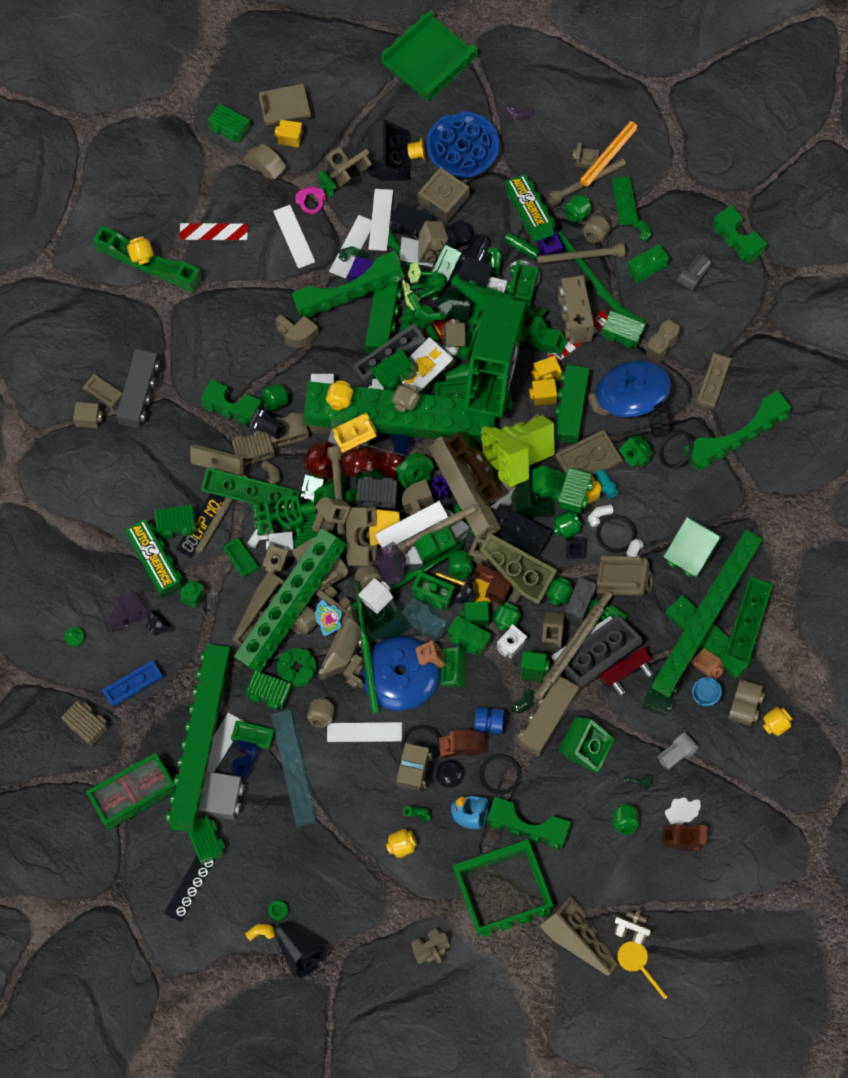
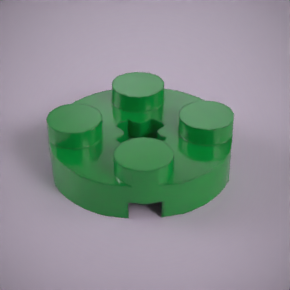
M414 452L402 464L398 465L396 469L400 485L407 489L410 485L425 479L428 483L431 478L429 476L430 471H433V463L425 455Z
M293 648L287 650L280 655L277 664L278 675L282 681L290 683L291 687H303L310 683V680L316 674L315 659L306 649ZM296 663L302 665V668H299V672L291 669Z

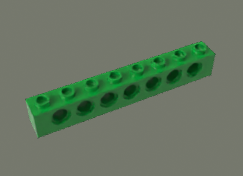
M321 528L234 657L250 669L261 672L346 547L345 543Z

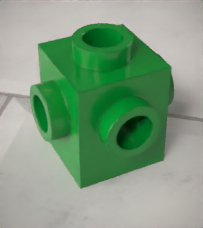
M641 436L630 437L619 449L625 457V461L632 467L644 466L649 462V457L654 453L649 443Z

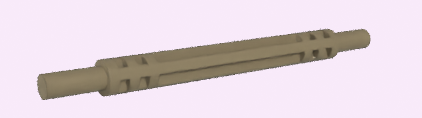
M606 591L598 604H595L543 678L544 682L535 693L536 698L542 699L548 688L554 685L603 614L604 607L613 596L611 592Z

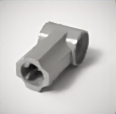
M684 732L657 758L660 764L669 770L683 758L690 757L699 747Z

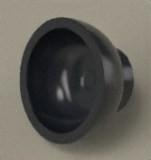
M470 579L454 596L453 602L457 604L472 602L478 593L474 591L475 586Z
M154 609L150 610L146 627L151 633L157 636L159 633H166L172 629L171 623L161 613Z
M445 760L437 767L436 778L442 786L453 788L463 781L464 769L455 760Z

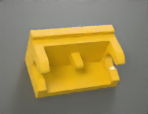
M367 412L333 428L334 438L342 453L376 437V428Z

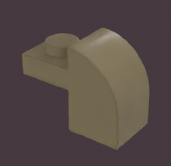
M262 143L258 147L251 148L243 158L247 164L257 166L264 177L276 179L286 168L280 157L271 148Z
M281 314L276 318V329L284 336L285 344L290 347H305L319 335L318 327L306 316H303L295 325L290 323Z
M426 479L410 485L403 493L402 504L406 514L410 513L411 516L421 511L422 508L434 504Z
M327 497L321 498L315 506L318 513L312 529L315 532H319L322 528L332 533L335 523H345L351 507L344 500Z

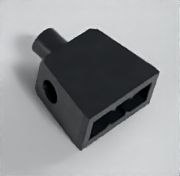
M480 248L475 258L467 255L451 280L457 274L460 279L467 282L473 280L476 282V285L486 289L492 266L485 262L490 253Z

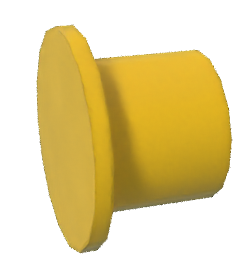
M423 137L420 138L419 142L408 143L410 159L423 158L424 161H427L428 152Z

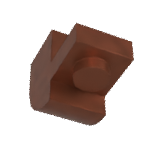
M478 564L475 569L474 578L489 584L485 598L499 605L504 604L509 593L510 582L498 569L494 571L488 565Z
M456 730L449 732L450 735L439 738L440 757L442 758L458 754L471 757L486 752L485 733L479 731Z
M675 823L663 826L662 846L683 851H698L701 846L706 845L707 826L700 824L686 827Z

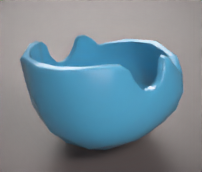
M711 677L700 678L692 688L693 699L704 707L715 705L722 696L720 683Z

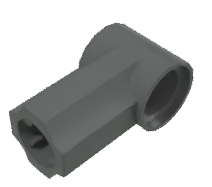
M698 254L688 269L685 268L682 271L677 282L694 292L712 262L705 255Z

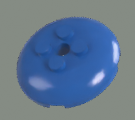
M462 111L459 114L445 115L432 126L427 137V152L430 160L438 169L441 167L454 177H473L481 174L494 163L499 152V139L497 131L490 121L479 114Z
M643 360L628 361L613 367L601 378L597 386L596 398L599 406L609 411L611 415L618 417L639 416L654 410V406L660 401L662 403L665 401L670 393L671 382L668 373L658 364Z
M395 636L384 639L371 648V662L379 706L392 711L415 709L426 703L434 694L439 682V667L432 662L423 666L419 664L415 649L423 645V642L412 637ZM404 668L405 673L402 675L395 673L397 669ZM364 671L362 681L365 685V691L369 695L366 671Z

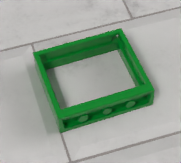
M529 839L453 865V872L477 937L481 935L483 938L494 934L493 931L499 929L505 931L512 928L513 924L519 922L520 924L530 922L533 917L539 916L542 918L550 915V911H553V903ZM526 854L544 905L481 927L462 875Z

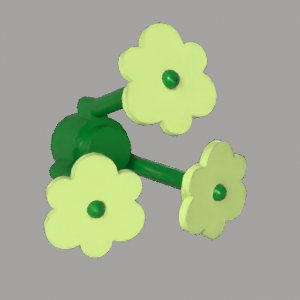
M418 262L410 265L408 277L410 282L414 283L418 281L420 275L429 276V278H426V283L409 286L408 283H405L404 279L401 280L406 304L413 311L415 309L407 297L410 292H413L411 290L423 287L432 289L419 296L415 294L419 301L435 292L442 291V288L445 286L442 274H438V271H421Z

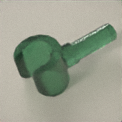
M643 775L641 780L624 777V782L635 783L643 789L650 788L653 782L652 777L648 775Z

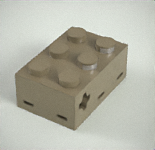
M584 276L562 278L561 286H558L559 294H557L558 304L562 307L561 319L562 322H565L566 339L569 338L570 345L591 342L594 324Z

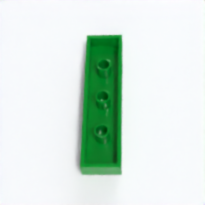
M211 468L206 469L201 489L203 492L250 504H261L262 507H264V501H267L269 508L276 510L278 499L283 496H289L288 492L290 490L294 491L293 496L299 497L300 493L297 490Z
M751 576L749 577L722 662L744 670L746 669L773 584Z
M681 595L665 611V615L684 632L696 613L697 608ZM713 623L699 647L702 650L705 648L720 658L722 662L729 637ZM751 657L749 659L746 669L753 663V659ZM722 662L725 671L735 680L745 671Z

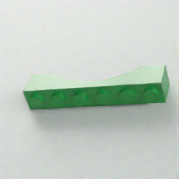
M104 226L100 227L93 239L96 251L190 293H194L201 280L200 269L183 261H173L153 255L149 258L150 262L139 265L138 262H132L127 250L130 241L118 232Z
M395 251L377 257L373 265L363 275L348 284L334 288L307 286L293 292L292 296L300 316L311 318L317 313L328 311L334 306L345 304L351 299L362 297L366 293L379 290L390 283H396L405 278V274Z
M777 390L762 399L761 406L755 417L741 430L723 437H700L693 441L692 453L688 462L695 471L708 468L711 462L716 459L721 460L731 450L739 449L745 441H752L760 432L770 430L774 426L773 424L778 421H785L789 417L790 405ZM689 444L684 447L683 455L685 457L689 450Z

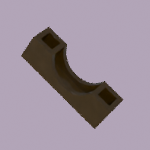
M457 432L445 442L454 458L460 461L473 476L477 486L476 490L486 505H493L509 494L467 432Z

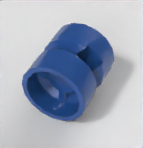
M476 707L474 730L482 733L489 730L491 734L502 735L504 709L493 708L489 711L487 707Z

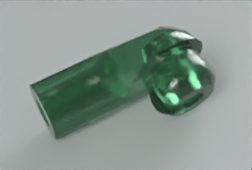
M350 246L341 249L338 258L340 261L346 262L348 257L352 256L365 258L367 252Z
M525 689L523 699L510 705L511 711L520 714L529 710L534 691Z

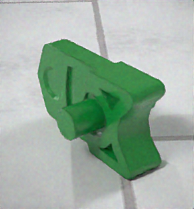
M324 170L318 173V181L321 184L320 188L324 190L328 197L334 196L333 190L337 188L336 182L330 180Z

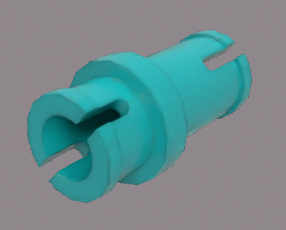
M600 469L594 474V477L602 487V492L609 499L614 498L619 493L615 488V482L610 480L605 469Z

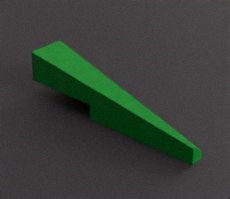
M457 274L451 281L453 285L483 310L485 309L488 295L514 299V296L487 286L486 289L480 287L473 280L470 282L462 280ZM527 301L521 334L522 343L530 336L527 331L535 316L543 318L547 311L543 307L541 309L532 307L531 303Z

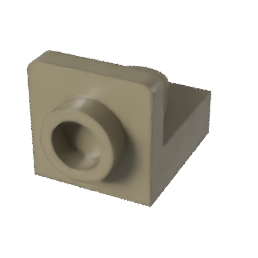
M578 143L577 149H573L572 160H576L575 167L589 169L598 159L599 150L581 148L582 143Z
M355 655L343 673L347 679L346 682L354 688L358 686L363 689L365 687L362 680L358 678L365 671L363 658Z

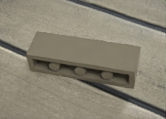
M561 676L558 677L553 686L548 688L547 696H543L537 705L539 709L536 713L532 712L528 719L530 724L526 729L523 728L518 736V739H520L519 746L537 757L541 756L579 692V686Z

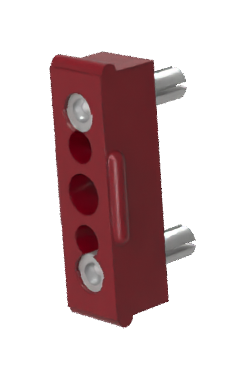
M642 647L602 673L599 680H602L607 688L614 686L619 695H623L626 691L619 681L641 667L647 677H651L654 673L647 664L651 658L646 652V647Z

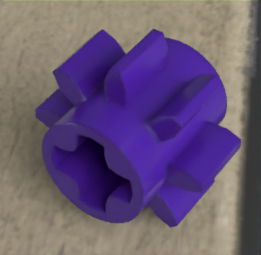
M442 475L439 478L433 477V484H429V489L432 490V497L437 496L439 500L444 496L448 498V491H451L446 480Z

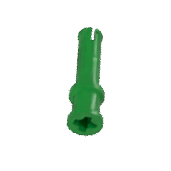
M474 305L473 315L468 320L469 327L465 335V346L460 347L457 357L462 360H468L484 312L478 305Z

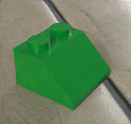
M575 717L560 746L559 752L570 761L595 773H599L615 739L592 719Z

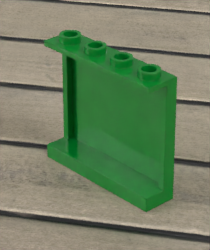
M430 10L427 14L424 13L415 25H411L404 35L397 37L394 44L383 50L381 54L382 64L424 100L429 102L478 57V48L474 44L471 46L465 44L433 17V10Z

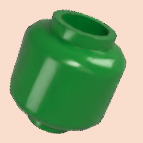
M574 195L565 205V215L572 222L583 221L592 210L589 198L582 195Z
M274 384L262 391L260 399L266 409L275 411L288 404L290 394L286 387H283L281 384Z
M565 511L554 518L555 525L553 529L557 536L562 535L563 538L568 539L580 532L582 523L575 512Z
M457 550L448 557V571L452 577L463 580L472 574L473 560L468 552Z
M559 576L557 579H552L545 593L550 598L549 602L558 607L560 603L567 604L574 590L571 586L572 582Z
M506 602L504 605H498L492 619L497 624L496 628L507 632L512 624L516 627L521 617V613L518 611L519 608Z
M621 804L613 811L615 830L623 835L633 834L639 827L638 810L629 804Z

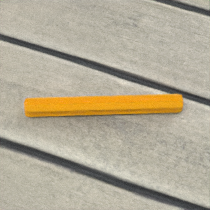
M630 121L581 177L580 183L587 187L637 130L636 123Z

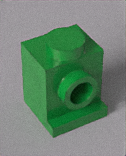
M190 579L188 584L183 585L179 601L197 610L206 594L204 585Z

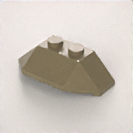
M350 604L341 622V628L338 629L318 672L319 679L321 680L344 672L355 655H358L356 654L358 648H362L360 621L354 607Z

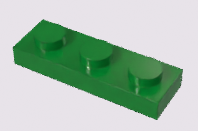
M630 176L612 178L619 225L637 224L638 217Z

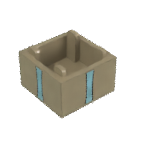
M441 167L418 192V204L446 223L469 198V186Z
M405 743L396 781L398 788L420 793L422 788L426 789L424 779L428 761L433 760L429 748Z

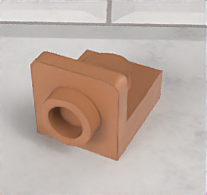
M430 641L415 649L420 665L423 666L432 662L439 668L446 666L442 648L435 642Z
M705 648L691 660L694 667L706 674L707 677L715 680L725 671L721 659Z

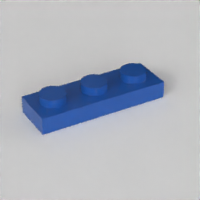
M152 660L104 688L102 692L113 708L161 680L163 676Z

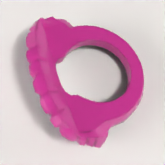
M306 187L297 192L295 200L305 213L315 214L322 209L326 194L319 187ZM314 194L319 200V205L316 209L310 210L305 207L304 200L307 195Z

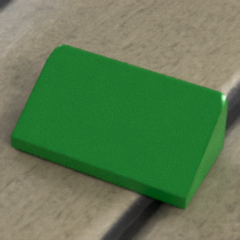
M461 647L442 649L446 666L441 667V687H464L466 651Z

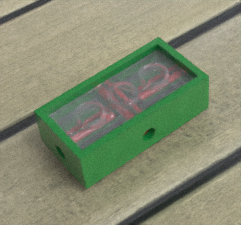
M155 752L89 789L86 793L108 831L171 796L172 792L176 791V787Z

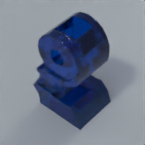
M388 434L393 443L395 455L400 458L408 456L411 449L409 436Z
M237 740L240 753H244L246 756L233 760L232 771L234 776L241 777V780H246L250 776L249 766L254 765V761L258 757L257 746L254 743Z

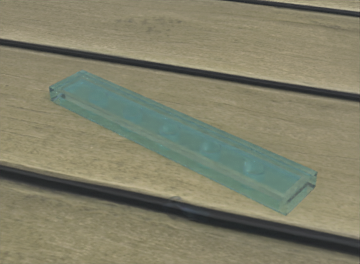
M287 710L271 714L296 827L316 823L291 711Z

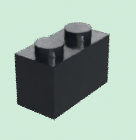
M398 203L390 219V229L397 234H404L411 239L419 240V232L425 221H432V215Z

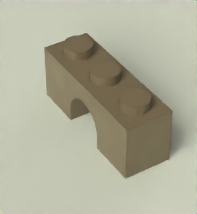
M351 507L346 518L345 534L348 566L377 564V545H369L363 538V532L366 527L376 526L375 507Z

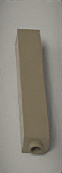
M440 436L429 447V450L461 510L473 504L477 507V511L468 515L466 519L475 536L486 539L489 533L494 535L501 527L489 505H486L477 492L476 482L471 473L460 461L454 458L445 445V442L450 438Z

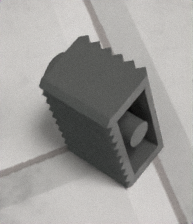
M364 477L358 480L357 506L396 508L397 481H393L391 478L374 480L372 477Z
M578 578L565 609L564 617L566 620L580 625L584 621L588 607L595 594L596 584L594 582Z

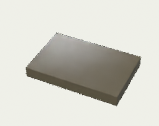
M605 430L556 453L554 456L565 474L568 473L570 467L592 473L591 476L593 477L600 469L607 471L623 463V459Z

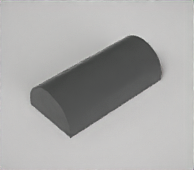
M617 615L585 638L563 670V673L571 683L579 686L580 689L640 646L642 638Z

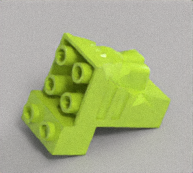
M541 415L533 418L527 424L519 422L513 427L504 426L502 429L482 427V454L487 462L499 471L498 476L502 482L512 487L528 480L530 465L554 455V423Z

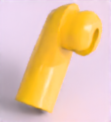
M259 923L244 934L249 941H252L259 935H265L267 939H271L274 937L275 930H273L274 927L270 924Z

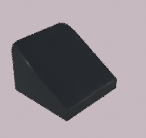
M584 537L565 539L566 559L586 558Z

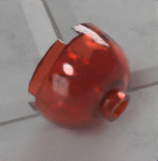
M329 441L312 445L303 459L304 467L315 478L324 480L333 478L332 462L327 454V449L333 447V445Z
M360 444L344 452L340 461L344 477L357 476L359 472L364 471V473H367L379 467L376 453L370 447L360 446Z
M381 451L378 463L379 470L387 478L398 482L396 469L406 458Z

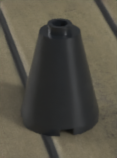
M282 922L275 928L274 936L295 978L297 976L304 978L319 968L317 966L319 961L324 962L326 959V950L290 922Z

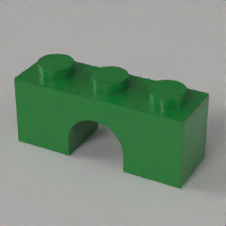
M730 205L714 217L713 229L725 239L729 247L734 248L741 260H745L750 264L765 252L767 243L756 231L746 236L740 235L736 231L741 227L743 218Z
M213 380L209 381L201 397L204 409L210 412L216 411L227 419L233 418L244 426L249 425L248 423L257 407L263 408L261 400L244 394L237 403L227 402L226 399L229 395L228 387Z

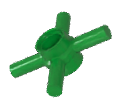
M410 292L407 297L415 311L414 314L402 315L401 321L412 322L418 329L425 328L429 337L437 341L439 338L431 323L432 320H443L445 313L434 312L428 305L421 307L414 292Z

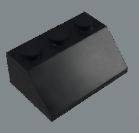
M385 119L369 126L368 159L372 165L368 167V175L381 181H407L410 179V158L408 154L410 131Z
M499 504L494 512V516L501 528L494 536L537 559L549 540L550 531L508 507Z

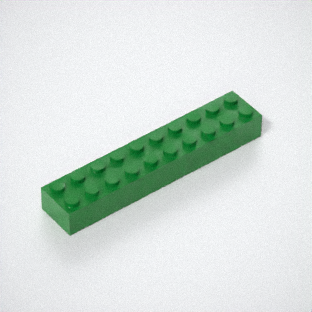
M307 381L303 425L334 428L367 412L376 428V433L436 440L440 436L451 438L457 432H467L474 443L482 445V427L494 428L495 416L465 411L466 399L419 394L420 397L415 408L412 411L406 410L403 413L394 408L395 404L391 400L395 391L350 386L353 390L350 405L341 410H334L326 401L327 392L331 384Z

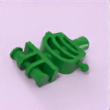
M290 490L288 492L289 496H283L278 499L276 512L270 513L267 501H264L265 511H261V504L252 505L254 510L252 516L253 519L257 520L254 523L258 530L257 535L263 536L267 534L265 526H268L270 533L274 534L272 521L275 520L279 521L283 529L287 531L296 529L297 533H301L302 529L300 527L304 525L303 516L317 513L314 501L300 504L298 496H293L294 491ZM290 516H294L296 521L291 520ZM287 518L288 523H284L281 519Z

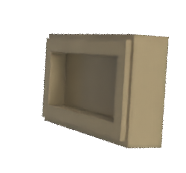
M95 374L82 387L85 392L112 410L120 402L123 394Z

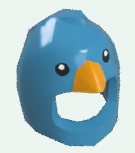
M477 796L457 798L451 805L452 818L464 828L483 829L488 816V799Z

